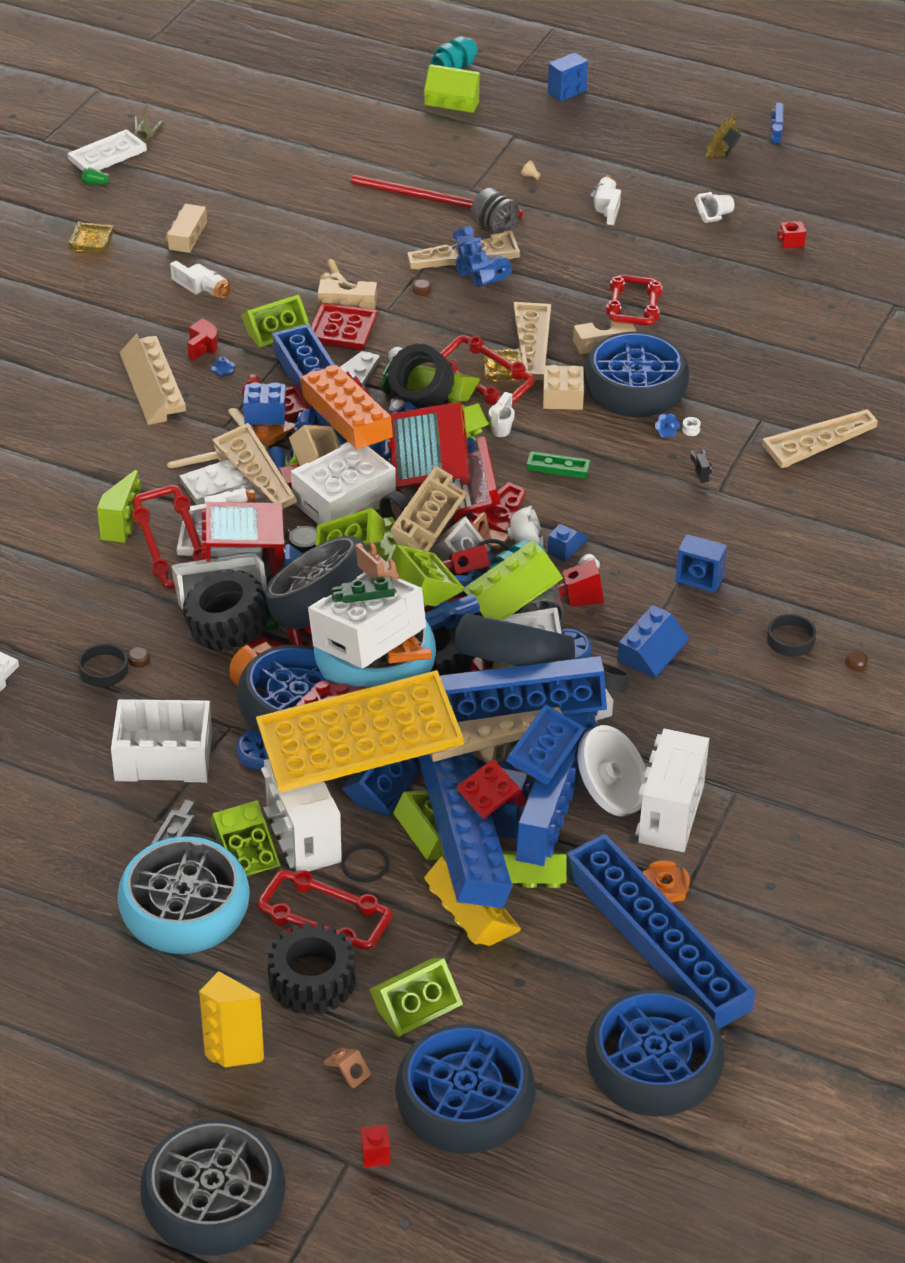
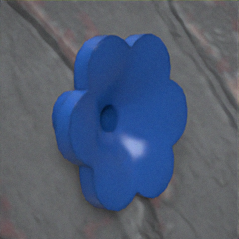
M220 357L219 361L213 362L211 371L217 373L218 376L232 374L235 363L230 362L226 357Z
M660 414L654 426L661 437H673L676 435V430L680 427V423L676 420L674 414Z

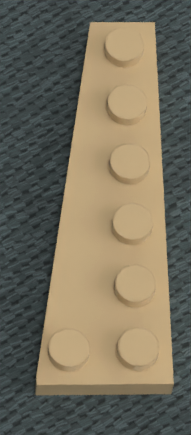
M512 231L493 234L488 239L480 240L482 250L486 251L488 259L500 255L507 259L520 258V250ZM445 244L434 248L408 252L407 259L410 269L456 265L457 250H452L453 246Z
M514 302L513 310L522 363L525 365L526 371L532 374L535 380H543L551 304Z
M867 409L764 438L762 446L780 468H785L876 428L878 420Z
M249 423L212 439L215 447L270 503H282V509L297 502L295 495Z
M559 707L553 708L562 713ZM541 710L457 722L464 738V745L430 753L431 759L435 762L520 740Z

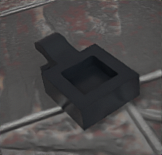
M701 449V454L698 455L692 450L690 459L695 464V472L700 482H709L712 464L706 458V450Z

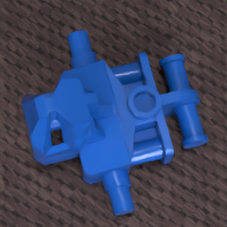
M471 226L462 227L453 233L457 245L453 246L452 250L456 249L458 253L455 263L460 277L472 274L475 286L480 287L505 279L512 273L511 263L507 258H503L502 255L488 259L486 251L482 250L481 237L474 238Z

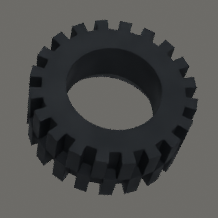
M304 923L303 929H299L297 925L292 926L291 933L288 934L284 930L280 933V940L276 938L273 940L272 948H269L267 958L269 988L273 992L274 999L277 1002L281 1000L284 1008L288 1009L292 1005L293 1012L299 1014L301 1009H305L306 1015H313V1010L319 1009L320 1014L327 1013L326 1007L330 1006L334 1010L339 1007V1000L343 1003L348 1000V993L352 994L356 981L355 951L353 950V944L350 940L346 941V935L342 931L336 935L335 927L330 926L326 930L322 923H317L316 928H311L310 923ZM307 956L323 957L334 962L330 970L317 976L300 975L289 967V964L293 961Z

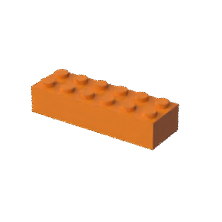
M330 365L325 369L312 371L307 375L301 376L303 398L356 450L393 437L391 416L338 365Z

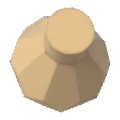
M531 160L523 166L521 175L534 177L536 180L541 176Z

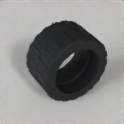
M424 343L408 345L398 351L389 365V385L392 387L393 392L405 403L409 401L418 409L441 405L448 398V395L451 394L454 385L452 366L432 346ZM423 363H435V375L430 384L418 391H408L407 380L412 370Z

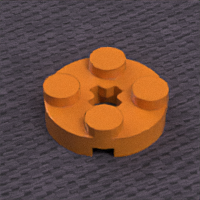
M663 860L653 862L649 865V869L643 871V874L671 903L685 900L690 884V877L686 869L682 867L681 870L679 867H676V863ZM662 880H667L669 884H663Z

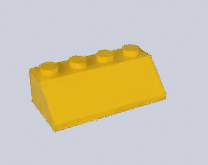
M441 856L424 877L430 885L429 890L436 896H439L442 900V906L455 916L454 921L466 930L468 939L474 944L478 945L480 943L491 946L521 930L520 926L505 908L458 903L445 857Z
M218 971L199 991L205 1056L211 1062H217L224 1067L262 1062L264 1060L260 994Z

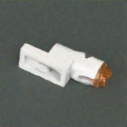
M608 175L603 177L600 183L596 185L590 195V199L594 201L595 210L604 213V217H607V224L614 225L620 207L621 190L616 189V179Z
M177 261L170 263L171 279L196 295L205 290L218 298H226L231 293L232 288L229 282L215 270H209L201 264H195L187 268Z
M242 488L205 496V504L191 506L189 513L194 526L198 527V525H202V510H206V502L256 503L254 489ZM211 508L210 525H214L215 511L214 508ZM219 508V523H221V508ZM226 508V522H228V508ZM232 508V514H235L234 508Z

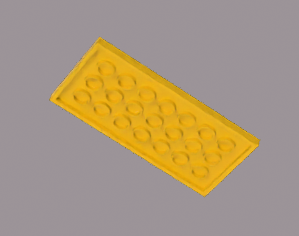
M437 670L256 717L279 793L464 745L463 735Z

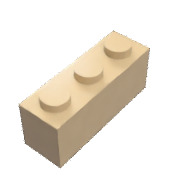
M190 204L183 206L182 210L178 212L177 219L173 221L170 231H167L166 234L169 250L191 252L207 223L206 207Z

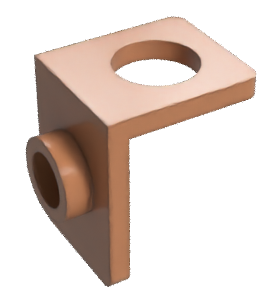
M482 512L472 523L484 540L498 539L506 542L510 538L507 533L489 529L486 513ZM482 521V529L478 531L479 523ZM496 543L487 544L489 547L496 549L502 547V545Z
M344 1047L337 1049L323 1062L325 1066L339 1067L350 1088L357 1087L371 1076V1072L361 1053L356 1049ZM357 1063L361 1067V1075L354 1079L350 1074V1068L353 1064Z

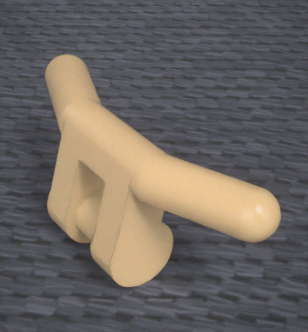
M333 259L328 260V266L332 274L324 273L320 279L339 280L340 288L354 289L357 285L349 283L340 274Z

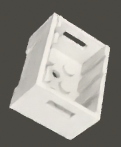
M346 442L340 448L291 471L292 492L297 500L294 504L317 524L341 518L362 509L373 508L376 511L379 509L380 499L396 491V468L370 447L366 446L356 450L349 442Z
M364 572L356 580L364 581L371 580V578ZM398 578L392 581L395 597L351 603L334 602L331 595L327 598H322L308 607L313 646L362 669L426 627L422 588ZM332 640L341 645H344L346 650L336 645H333Z
M118 699L111 745L114 780L138 782V780L207 782L212 740L210 701Z
M663 729L662 735L657 734L654 746L658 747L657 751L652 750L649 763H652V767H647L644 779L647 782L646 784L642 783L639 791V796H642L640 823H638L635 835L639 836L638 843L685 853L704 788L709 738Z
M269 759L264 760V767L261 768V771L265 778L267 807H263L267 819H272L273 821L271 828L275 836L279 835L281 839L278 840L282 852H286L288 855L286 861L289 868L294 869L296 873L301 870L312 871L340 863L342 860L340 812L325 782L279 793Z

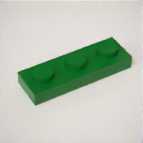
M530 451L526 470L587 479L590 459Z

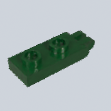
M377 577L371 580H355L343 583L331 589L332 600L334 602L351 603L395 597L392 577Z

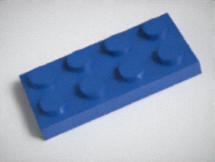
M545 704L511 751L506 761L536 780L548 785L583 734L585 727Z

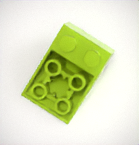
M134 470L102 495L97 507L101 540L125 543L128 534H132L133 511L135 510L132 501L137 494H140L142 481L138 478V470Z
M258 800L212 814L210 823L217 843L236 857L247 877L280 867Z

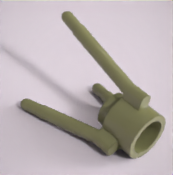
M145 105L141 124L138 125V117H134V135L141 141L153 138L154 133L163 124V121H160L151 131L150 126L145 123L148 105Z

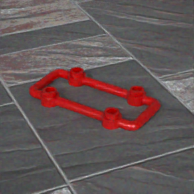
M629 275L613 277L609 287L613 291L612 299L606 305V314L614 322L644 326L652 325L659 319L660 311L657 306V298L662 295L663 287L661 283L656 279ZM625 283L648 285L647 294L650 296V301L644 311V318L621 315L622 306L619 302L620 292H623L625 289Z
M459 335L440 352L446 358L464 342L469 346L471 353L484 354L510 370L512 377L516 380L525 379L526 381L512 394V404L535 381L534 376L526 371L523 363H512L484 346V342L479 336ZM448 361L454 373L463 374L458 371L457 365L453 361ZM478 383L475 391L482 394L485 402L489 405L496 404L501 398L498 389L495 387L486 388Z
M168 485L137 494L132 501L135 509L133 511V520L137 525L141 526L153 559L152 573L160 578L162 585L167 589L175 588L174 580H169L168 578L169 564L166 560L161 559L148 523L150 521V512L147 508L142 507V501L173 493L175 497L173 502L174 510L182 515L194 548L193 561L206 560V554L202 553V545L189 513L191 508L190 499L183 496L180 488L176 485Z
M286 869L278 871L257 901V908L261 912L271 915L272 921L278 926L286 925L288 922L298 926L310 923L311 928H316L317 922L291 913L290 907L286 904L279 903L274 906L267 904L283 879L294 882L295 888L300 892L314 889L357 905L359 911L364 916L369 917L375 913L381 914L382 917L367 940L357 938L355 931L350 928L336 930V935L342 931L346 935V941L350 940L353 947L361 950H369L375 946L393 916L391 909L379 904L374 895L365 894L360 897L314 880L312 873L307 870H301L296 873Z

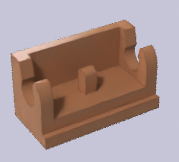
M369 542V552L364 549L361 543L355 545L358 567L371 579L392 577L393 581L399 578L395 562L392 559H389L388 563L377 554L374 543Z

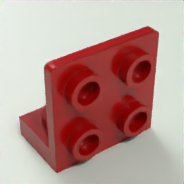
M494 759L457 786L460 794L483 819L507 801L510 804L514 801L519 808L527 803L520 787Z

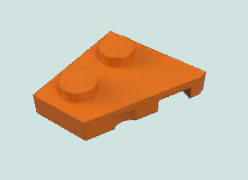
M285 421V424L255 425L253 431L262 445L271 446L276 441L286 438V433L292 432L294 434L295 423Z
M412 636L388 651L385 656L388 663L431 659L432 651L429 648L423 649L418 645V639Z

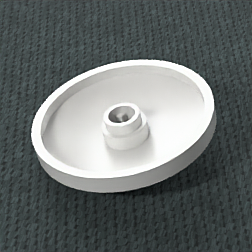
M601 725L587 731L579 742L578 766L590 795L604 810L616 816H628L639 811L642 808V796H639V791L642 783L646 784L647 780L644 779L646 768L638 750L626 735L614 727Z

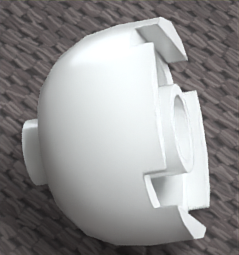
M532 506L518 510L510 520L511 527L507 528L510 539H515L516 543L520 540L530 542L534 540L543 546L544 539L543 537L539 538L538 535L540 534L541 526L535 510H532Z

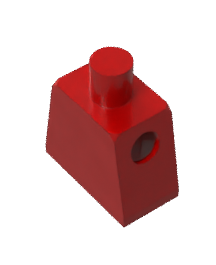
M485 545L451 553L449 560L442 561L453 575H466L471 571H483L490 567ZM458 560H463L465 566L461 567L458 564Z
M595 559L562 572L564 583L558 584L560 597L567 596L570 606L604 603L600 573Z

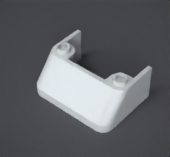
M246 553L210 559V562L200 560L173 565L172 573L180 608L183 610L185 597H187L190 589H194V585L197 582H202L206 576H213L219 571L234 570L236 572L237 570H242L246 573L248 572L260 581L265 592L267 584L263 561L256 553Z

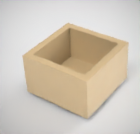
M544 366L543 409L583 410V366Z
M303 425L289 437L299 466L307 462L311 463L341 446L333 426Z

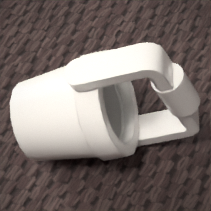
M712 192L698 194L694 199L699 214L705 223L719 221L722 219V215L731 213L734 210V200L730 195H715ZM702 198H706L704 204L701 201Z
M504 392L496 405L489 409L490 430L494 436L505 437L510 434L515 417L511 393Z

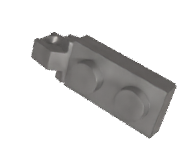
M185 800L180 810H171L152 844L165 839L185 837L195 819V815H193L195 813L193 801Z

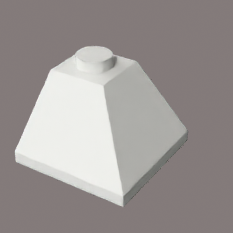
M463 517L442 533L430 550L441 561L449 560L451 553L474 548L484 539L469 520ZM485 544L486 550L489 552L491 548Z

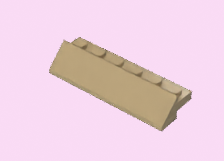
M136 333L119 352L147 424L167 421V415L186 411V405L157 336L139 339Z
M437 466L433 468L391 528L396 544L430 551L467 495L466 491L450 482L453 478L452 475Z

